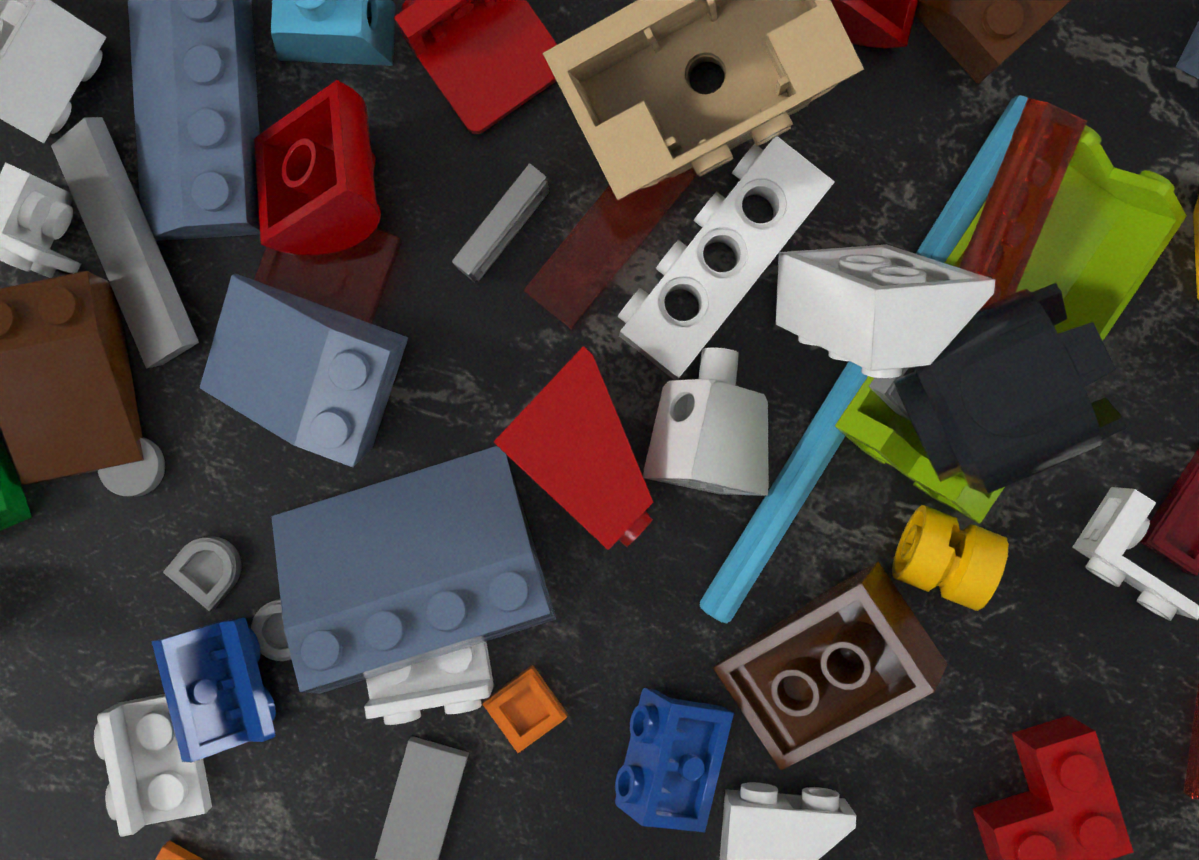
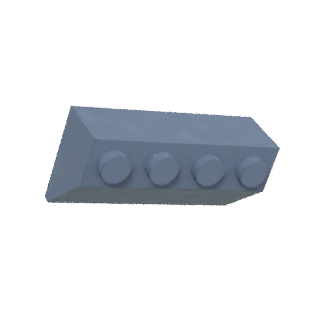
M128 0L140 206L155 241L260 235L254 138L260 134L252 0Z

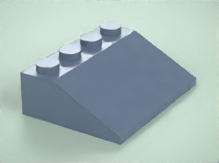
M498 446L271 516L284 631L299 691L302 693L321 694L556 620L508 455Z

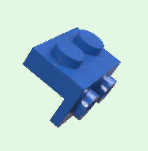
M244 617L214 622L152 641L182 762L192 763L249 741L264 742L275 737L272 722L276 715L275 704L268 689L263 687L257 663L261 654L259 641L254 631L248 628Z

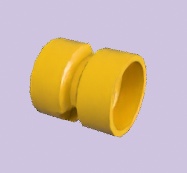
M921 505L915 510L902 533L893 560L892 575L894 579L927 592L939 586L941 597L979 611L989 602L999 585L1008 557L1009 544L1006 537L973 524H969L961 530L959 529L956 517Z

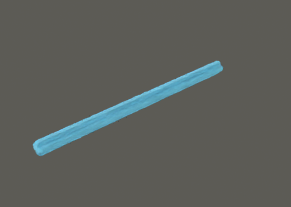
M1017 95L1011 99L916 254L942 263L946 261L1020 149L1043 118L1041 105L1037 101L1022 95ZM850 361L847 363L769 489L768 496H765L700 600L701 609L714 619L724 623L732 620L845 438V435L835 427V424L868 377L861 372V366Z

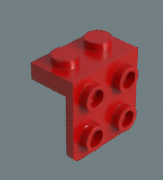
M405 0L401 7L402 12L394 17L411 50L465 127L473 134L483 133L557 81L543 55L544 52L556 46L557 43L527 0Z

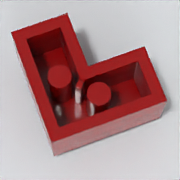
M1068 715L1012 733L1030 791L972 808L988 860H1111L1134 853L1095 730Z

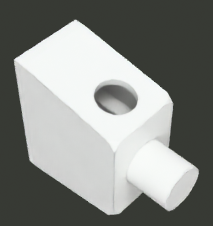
M703 348L701 351L699 379L670 380L663 386L643 478L716 494L768 496V401L764 394L736 386L739 357L737 351L725 348Z

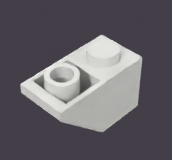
M756 782L741 784V790L725 789L720 860H819L856 828V814L846 799L839 798L840 794L826 788L807 787L802 789V795L780 794L777 787Z

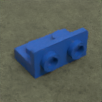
M644 688L641 692L639 705L634 709L630 719L631 737L625 762L619 769L616 777V806L641 826L705 832L734 713L722 706L672 699L657 690Z

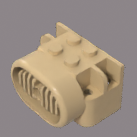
M637 0L543 53L617 200L639 189L653 186L668 177L673 178L690 168H694L699 177L717 169L734 159L730 150L752 138L756 146H759L791 129L790 126L793 125L790 115L807 107L811 101L828 93L840 82L864 70L831 0ZM713 62L724 71V82L714 93L700 94L690 86V74L698 64Z

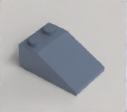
M233 274L230 279L200 389L292 445L354 467L373 448L408 337L242 275Z

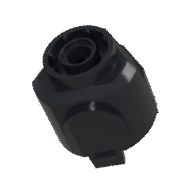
M1056 283L1034 292L1023 289L981 308L931 365L912 367L913 373L893 381L940 482L962 473L969 488L989 494L1100 447L1103 439L1127 428L1121 414L1106 397L1092 403L1089 400L1084 387L1115 371L1116 368L1093 322L1057 333L1054 326L1065 321L1067 314L1062 292Z

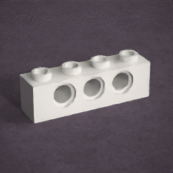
M778 136L773 138L764 150L756 146V144L748 150L732 172L733 175L740 179L737 185L726 198L718 192L710 198L694 219V222L702 227L688 246L677 240L656 267L664 277L650 294L639 288L618 315L626 323L621 329L619 337L674 380L680 378L835 182ZM751 195H759L766 198L773 208L772 220L766 223H755L749 220L742 209L743 199ZM715 242L728 245L735 254V267L727 272L712 270L704 260V248ZM683 289L692 293L698 302L697 315L688 321H679L672 318L667 313L664 303L665 297L670 292Z

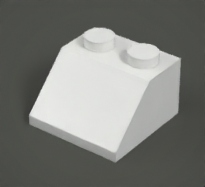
M0 0V119L38 141L45 143L49 134L57 133L68 120L72 108L69 100L79 83L90 79L98 69L103 55L100 48L107 37L51 0Z

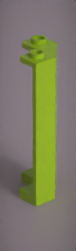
M1041 119L944 263L995 279L994 294L981 308L1023 289L1034 292L1056 283L1062 292L1067 314L1065 321L1054 326L1057 333L1093 322L1103 341L1187 217L1174 193L1175 188L1173 184L1165 177L1152 171L1144 170L1140 174H1135L1115 168L1100 144L1102 140L1099 134L1085 124L1071 121L1067 125ZM868 376L835 424V427L862 451L882 464L887 463L895 467L902 474L915 481L914 486L937 501L980 524L1005 487L985 494L969 488L962 473L940 482L911 421L896 414L869 387L875 377Z

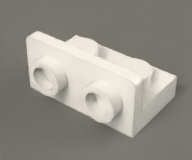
M6 162L0 173V261L27 272L32 270L49 278L53 277L56 269L72 274L77 273L81 263L50 249L54 239L61 238L71 223L73 208L70 205L74 199L72 194Z
M487 642L366 679L370 699L364 706L366 719L384 717L385 725H396L419 719L421 717L420 710L444 706L446 714H459L480 708L482 706L481 699L490 697L494 688Z
M165 694L119 702L98 714V723L94 730V744L98 756L102 760L105 759L109 779L105 796L106 808L110 818L117 821L120 837L134 835L145 825L205 814L212 808L204 761L200 759L192 763L182 762Z

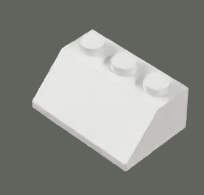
M887 244L779 252L776 325L798 335L800 343L820 346L828 350V356L832 359L850 361L861 366V372L864 375L875 378H895L902 375L903 368L931 365L994 294L995 279Z

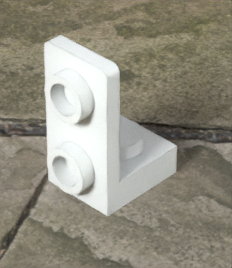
M1111 487L1072 548L1090 559L1086 569L1116 587H1119L1125 581L1142 592L1137 602L1153 613L1169 621L1172 620L1175 614L1198 620V604L1122 556L1126 549L1136 546L1145 536L1150 525V520L1147 517L1156 502L1136 489Z

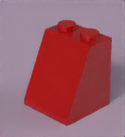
M583 346L494 440V443L607 550L618 540L628 547L653 520L646 512L653 503V500L594 356Z

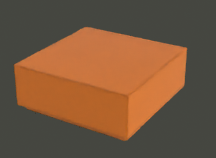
M533 665L495 691L490 697L484 699L482 703L517 753L557 726L568 716L567 711Z

